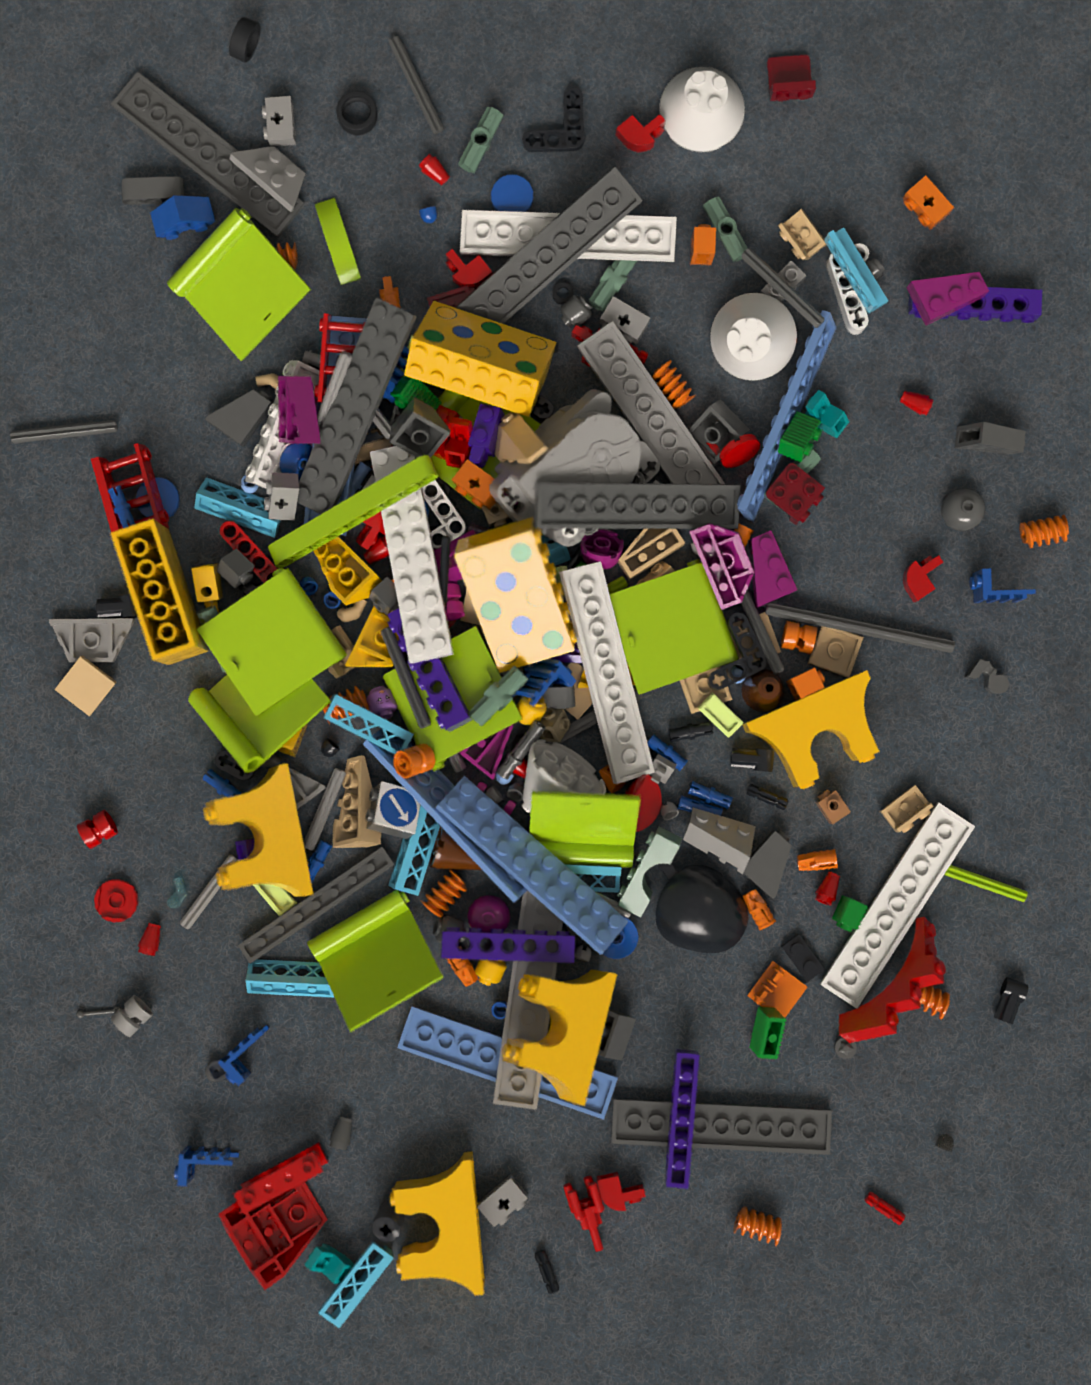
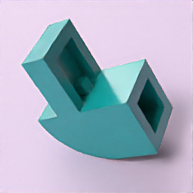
M820 390L809 399L805 406L807 409L805 414L821 420L820 428L835 438H838L850 422L845 412L831 405L826 394Z
M324 1243L321 1247L316 1246L309 1254V1259L305 1263V1266L310 1271L322 1272L334 1284H339L354 1265L348 1257Z

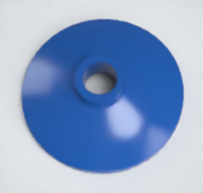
M294 443L287 446L280 457L281 473L298 474V480H300L304 468L301 467V462L304 460L306 466L312 452V446Z
M624 917L629 922L619 933L620 939L613 940L603 953L606 957L621 959L627 957L635 950L638 943V932L634 923L628 918Z

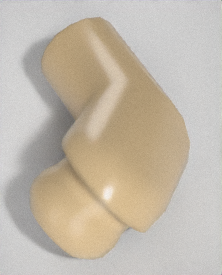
M271 373L255 377L257 387L271 385L276 391L278 375Z
M367 601L355 602L353 607L340 608L337 611V617L343 622L358 619Z

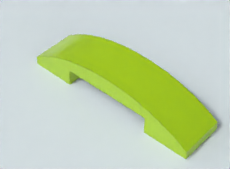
M335 198L315 204L340 284L344 285L361 279Z

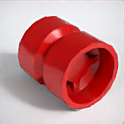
M106 810L93 815V820L86 819L77 824L79 835L90 849L101 844L103 838L108 840L118 834L117 826Z

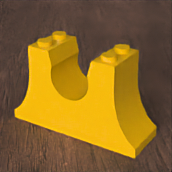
M868 671L858 673L742 724L746 733L758 736L772 747L782 761L793 787H799L800 789H806L815 785L814 780L819 779L817 763L812 758L810 748L812 740L821 731H830L836 734L842 742L843 750L852 761L865 763L874 759V754L879 752L868 727L864 710L865 691L871 679Z
M288 764L269 768L260 783L241 795L205 803L206 807L203 808L205 820H209V825H228L239 822L246 825L252 831L255 840L253 851L246 859L231 861L218 868L219 873H216V880L218 886L222 887V890L253 884H270L285 889L294 897L313 895Z
M591 969L585 975L569 981H554L524 974L518 985L519 996L531 1003L543 1005L548 1010L551 1018L550 1029L546 1036L537 1042L525 1039H507L502 1048V1061L540 1073L554 1086L560 1099L585 1106L617 974Z
M464 1152L457 1163L440 1174L422 1179L397 1181L395 1187L392 1188V1193H390L391 1206H395V1213L407 1215L426 1213L432 1216L440 1229V1233L433 1240L425 1243L415 1242L402 1248L401 1254H398V1259L396 1260L397 1273H401L402 1280L418 1278L448 1279L467 1287L476 1296L484 1295L485 1277L473 1152Z

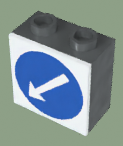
M380 782L372 788L369 795L371 806L365 816V820L368 821L366 829L404 839L413 836L416 833L420 804L404 787L386 782Z

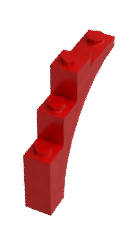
M925 917L916 918L915 936L911 950L895 979L868 1003L852 1011L839 1014V1035L847 1042L853 1043L896 1034L899 1022L897 1013L920 1008V999H922L920 988L944 983L946 968L943 961L936 957L937 949L934 945L936 929Z

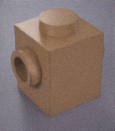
M827 789L817 796L819 800L815 803L829 824L836 823L851 812L836 790L830 792ZM831 802H833L834 807L832 809L830 808Z

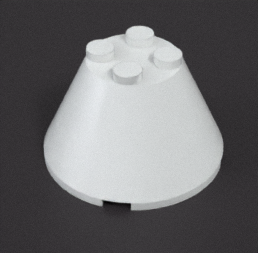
M696 67L679 73L668 83L660 101V114L666 120L664 128L670 135V138L681 147L692 151L707 152L719 149V147L730 142L736 136L744 119L745 105L739 87L728 75L713 68Z
M761 293L743 294L727 302L717 313L711 328V347L716 360L728 373L744 380H762L778 373L791 359L797 340L795 321L787 307L776 298Z
M545 739L537 740L531 745L522 797L524 802L522 807L525 811L531 813L532 791L605 795L606 786L603 779L598 780L594 774L596 769L578 753L557 742H553L552 745L545 743Z

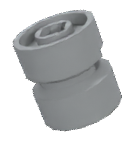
M135 995L124 1004V1009L120 1008L111 1016L113 1024L128 1037H131L140 1028V1023L144 1024L153 1016L151 1009L143 1000Z

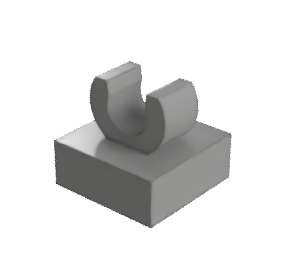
M658 754L653 761L655 772L649 774L652 776L651 780L657 784L660 781L665 784L677 765Z

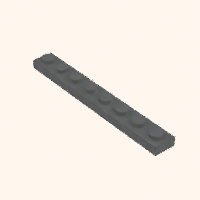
M381 847L239 944L238 947L249 964L253 963L389 870L395 863L384 847Z

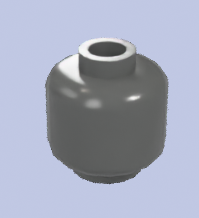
M573 295L562 305L560 310L563 316H561V319L568 327L571 325L580 327L591 317V309L593 307L582 295L579 297Z
M447 915L441 919L438 918L433 928V935H435L436 941L441 943L442 931H447V927H459L460 932H467L464 929L462 920ZM461 937L458 943L463 942L465 937Z

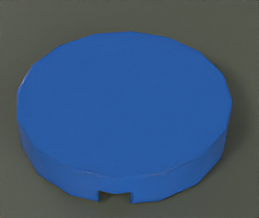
M506 175L499 178L491 191L493 207L496 211L528 212L533 203V189L530 183L518 175Z
M157 477L155 480L163 508L167 511L170 518L179 508V491L167 479ZM142 483L138 489L136 498L148 494L145 483ZM150 503L138 507L140 512L146 517L153 515Z

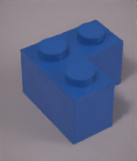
M172 196L150 212L156 237H166L167 240L176 239L180 233L189 229L196 232L205 231L208 229V226L215 222L209 197Z

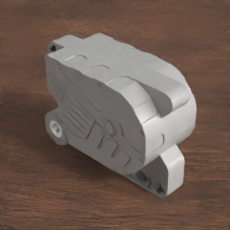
M592 389L575 404L564 406L550 418H547L534 433L548 450L531 463H518L517 460L509 463L506 460L504 463L500 462L495 467V471L499 476L492 481L489 490L493 498L513 522L530 517L534 518L536 482L646 484L657 474L660 469V463L647 444L639 440L637 434L626 420L610 414L612 402L609 394ZM518 502L517 509L513 511V505ZM541 528L545 537L564 546H573L579 543L584 535H592L598 530Z

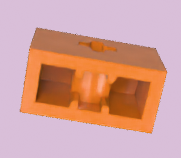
M924 176L909 189L903 197L905 206L910 211L914 210L919 216L918 220L924 227L928 226L930 230L954 209V206L927 176ZM927 202L930 203V205L924 206L923 204Z
M700 224L698 227H694L691 237L690 264L712 265L715 256L716 228L708 224Z
M467 459L451 479L456 485L455 490L464 497L466 495L472 497L471 501L479 508L484 506L490 510L497 502L489 490L490 484L495 478Z
M813 668L787 680L786 683L794 699L799 700L824 688L823 683L825 679L820 670L816 671Z

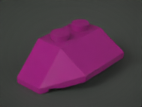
M712 523L690 530V535L721 610L741 603L754 575V570L739 532Z

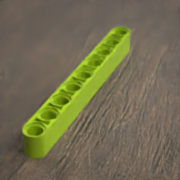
M423 455L414 459L270 544L268 550L275 566L281 568L292 564L437 479L438 474L430 456Z

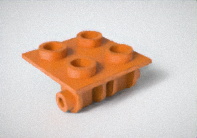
M772 961L747 996L761 1007L776 1008L786 1017L807 989V986Z

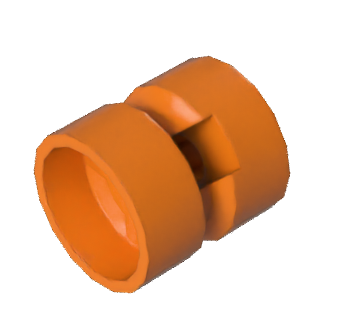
M786 621L781 639V648L788 650L798 648L799 652L811 654L815 645L817 627L810 625L800 627L799 623Z
M422 743L396 752L393 763L398 775L406 779L432 770L435 765V755L430 746Z

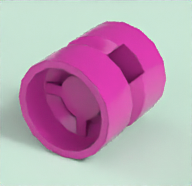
M448 584L447 621L457 620L465 615L463 602L459 601L461 597L459 584Z

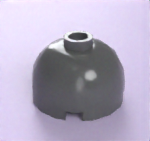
M968 488L954 490L945 497L941 506V514L946 525L953 530L961 532L972 530L978 526L984 518L986 510L985 502L981 495Z

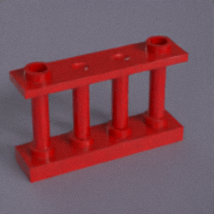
M324 313V318L320 319L319 330L322 332L319 385H315L314 392L315 398H318L317 402L322 403L327 390V375H332L335 366L328 365L329 352L342 353L345 351L353 354L356 347L354 345L331 344V330L361 333L366 322L364 324L332 321V315Z
M134 444L135 454L111 462L99 456L91 459L111 533L122 530L123 527L118 514L114 512L115 506L108 490L114 488L117 496L116 486H121V489H125L143 482L148 494L126 502L130 503L131 509L150 503L153 515L137 520L135 524L154 519L167 529L169 528V516L163 508L150 462L152 459L151 452L145 445ZM139 462L142 474L118 482L113 481L111 473L114 469Z
M317 1142L241 1183L242 1189L235 1192L234 1196L243 1214L320 1174L323 1172L321 1166L327 1164L329 1160L320 1143Z

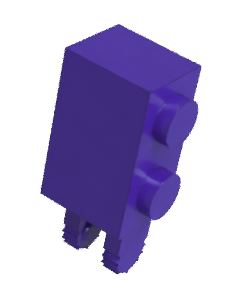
M480 404L468 442V445L471 447L469 459L479 468L485 467L489 456L495 457L498 427L502 422L501 419L505 416L500 407Z

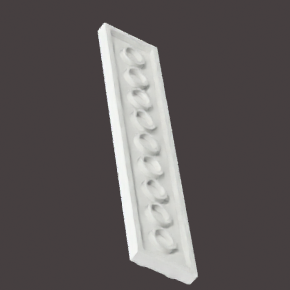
M462 210L460 254L513 256L560 213ZM626 215L577 259L674 262L677 217Z
M397 446L371 451L370 456L375 482L413 461L416 457ZM420 488L381 511L408 658L411 664L454 654L423 491Z
M596 562L561 571L559 574L573 629L576 633L577 644L613 784L635 779L643 774L654 773L601 562Z
M939 802L936 803L864 914L865 917L862 918L863 921L860 922L861 925L858 926L859 929H854L819 983L853 1007H859L975 828L974 825Z

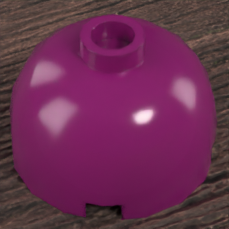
M598 529L592 535L583 536L580 543V554L585 564L601 562L603 570L610 569L619 562V558L623 554L624 541L622 539L620 541L617 538L618 534L614 531Z
M482 895L469 906L467 913L468 924L470 928H482V933H491V929H504L505 931L510 921L509 907L504 900L495 895Z

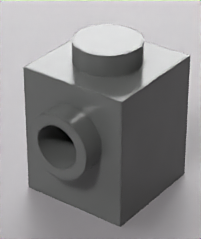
M236 548L220 560L217 572L236 589L241 584L246 585L252 579L255 565Z
M386 577L371 591L369 598L373 601L378 611L384 612L387 615L391 611L398 609L399 605L395 584Z

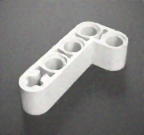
M861 243L854 244L866 262L869 256L868 248ZM831 254L826 266L846 328L851 334H860L868 325L866 309L850 283L849 286H842L839 283V279L844 278L847 281L848 279L840 266L834 265L832 261L834 256ZM846 299L854 300L855 306H848ZM855 319L857 322L861 321L860 326H858V324H853Z
M434 480L422 487L424 499L442 523V525L431 532L432 543L433 536L437 533L449 536L450 542L462 536L466 531V524L437 481ZM430 485L437 488V495L434 497L426 495V488ZM446 503L449 505L450 511L447 515L439 514L438 507L440 504ZM452 522H461L462 530L459 533L451 531L450 525ZM433 543V548L437 549L441 547V545L437 546Z

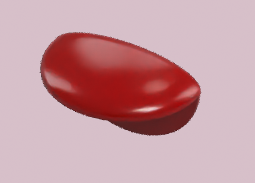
M643 774L635 778L624 793V796H640L636 832L650 826L657 818L661 809L662 795L660 788L656 782L651 780L652 777L649 774Z

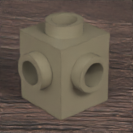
M546 709L544 716L540 720L546 729L540 735V738L549 742L560 743L571 725L564 709Z

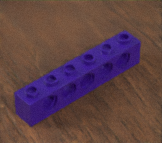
M988 287L989 292L984 298L977 301L979 308H974L970 304L941 319L957 316L959 320L978 317L980 321L1000 318L1001 322L1021 319L1023 323H1033L1042 314V290ZM909 294L908 314H914V317L921 318ZM992 301H997L1001 308L995 309L992 306ZM1013 303H1020L1022 310L1015 309Z
M398 608L387 614L390 619L388 625L393 633L397 632L400 638L397 642L401 650L407 652L400 610ZM442 657L412 664L407 659L411 670H416L419 676L416 679L418 685L422 690H426L429 696L426 700L432 710L435 709L438 714L436 720L441 729L445 728V730L451 732L473 720ZM427 663H432V671L425 673L424 666ZM442 682V690L435 693L433 689L435 683ZM451 701L452 709L444 712V703Z
M447 927V931H442L440 958L574 963L575 936H569L567 931H556V935H548V931L534 930V935L526 934V930H513L512 934H504V929H491V933H482V928H469V932H460L459 927ZM461 937L468 938L470 942L469 947L465 950L458 947V940ZM485 937L489 938L492 943L491 948L487 951L482 950L480 947V941ZM507 938L513 941V948L510 951H505L502 948V942ZM528 939L533 940L535 943V949L532 952H527L524 949V943ZM550 940L555 941L557 944V949L553 953L548 952L546 949V944Z
M675 1049L665 1169L666 1187L689 1188L699 1053L694 1050Z

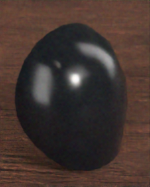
M704 865L687 866L678 871L662 890L655 912L658 930L668 942L683 949L702 953H720L732 948L739 942L748 924V908L740 892L725 876L717 870Z

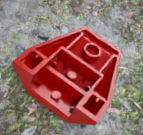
M305 1182L243 1214L237 1201L218 1213L228 1236L248 1269L264 1290L286 1275L328 1220Z

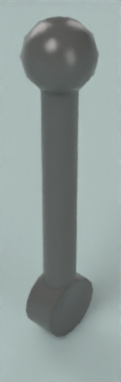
M117 1006L114 1009L86 1012L78 1010L76 1015L78 1018H83L90 1015L112 1014L121 1007Z

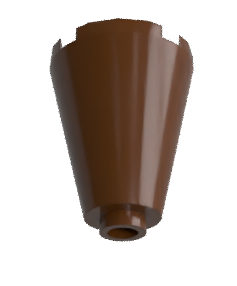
M763 669L745 678L741 692L747 706L755 711L768 712L780 705L784 697L785 688L779 675L774 674L771 670ZM766 685L769 688V692L765 690Z
M440 827L434 844V850L430 857L429 867L434 869L482 870L456 841Z

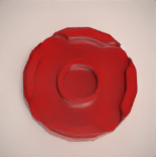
M741 435L739 437L740 440L736 442L735 440L730 441L723 447L719 455L723 466L735 468L753 458L761 445L755 435Z
M122 879L109 880L97 889L94 897L95 908L103 919L110 922H122L130 918L137 910L139 903L138 893L135 887L128 881Z

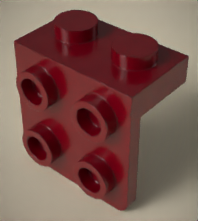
M808 55L771 57L768 59L767 70L770 101L813 98L816 90V81L811 78L810 57Z
M789 463L767 490L766 497L791 516L790 521L797 525L799 521L804 523L811 513L808 510L813 504L817 507L824 498L822 493L825 487L796 464Z

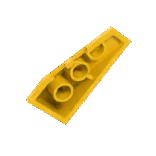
M339 537L314 550L331 591L345 605L369 598L371 591L382 582L378 575Z

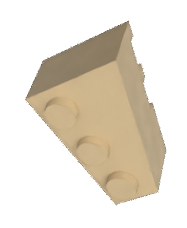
M643 529L619 558L618 564L628 580H631L683 547L685 542L677 529Z

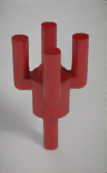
M587 1176L583 1179L589 1198L579 1201L577 1192L572 1188L571 1183L563 1185L571 1213L574 1214L576 1220L580 1221L583 1230L589 1229L595 1251L599 1252L604 1248L597 1227L602 1223L600 1213L604 1211V1206L597 1183L593 1182L592 1176Z

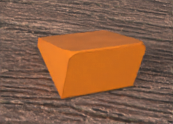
M609 765L600 769L599 773L610 793H614L624 786L625 782L613 784Z

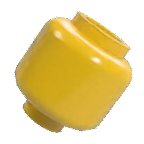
M521 697L516 705L522 717V720L519 721L520 723L532 725L535 720L540 722L547 709L543 697L539 699L535 706L529 704L532 698Z
M479 960L475 968V974L479 977V982L490 986L491 983H500L507 965L504 960Z

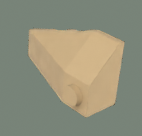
M509 412L501 419L502 422L498 427L495 456L501 463H504L506 460L509 463H513L515 460L518 463H531L548 450L518 413Z
M360 755L347 759L346 776L342 783L345 793L343 798L338 800L337 805L341 807L339 820L334 819L333 823L334 848H360L381 844V832L366 829L368 821L365 820V816L371 806L369 795L372 784L365 756Z

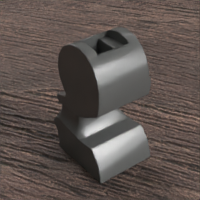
M982 659L976 660L964 677L969 680L977 679L981 674H984V689L991 694H1002L1009 688L1007 677L996 675L997 669L991 665L990 661Z

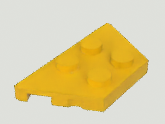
M373 606L345 664L347 667H393L394 665L380 633L382 629L389 627L388 621L390 619L384 612L378 611L375 606ZM395 632L394 634H395L396 639H397V641H398V640H400V638H399L397 632Z

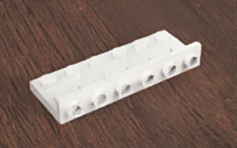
M290 360L283 369V375L311 376L313 392H315V385H319L320 371L300 361ZM278 386L275 391L276 398L274 403L271 404L268 410L269 417L260 432L259 444L253 450L254 457L252 463L247 467L245 473L246 482L256 484L265 489L266 482L271 481V473H281L279 465L281 454L287 446L292 444L279 442ZM314 394L315 406H316V408H317V399H318V398H315V394ZM304 460L301 462V467H302V468L305 467V461H304Z

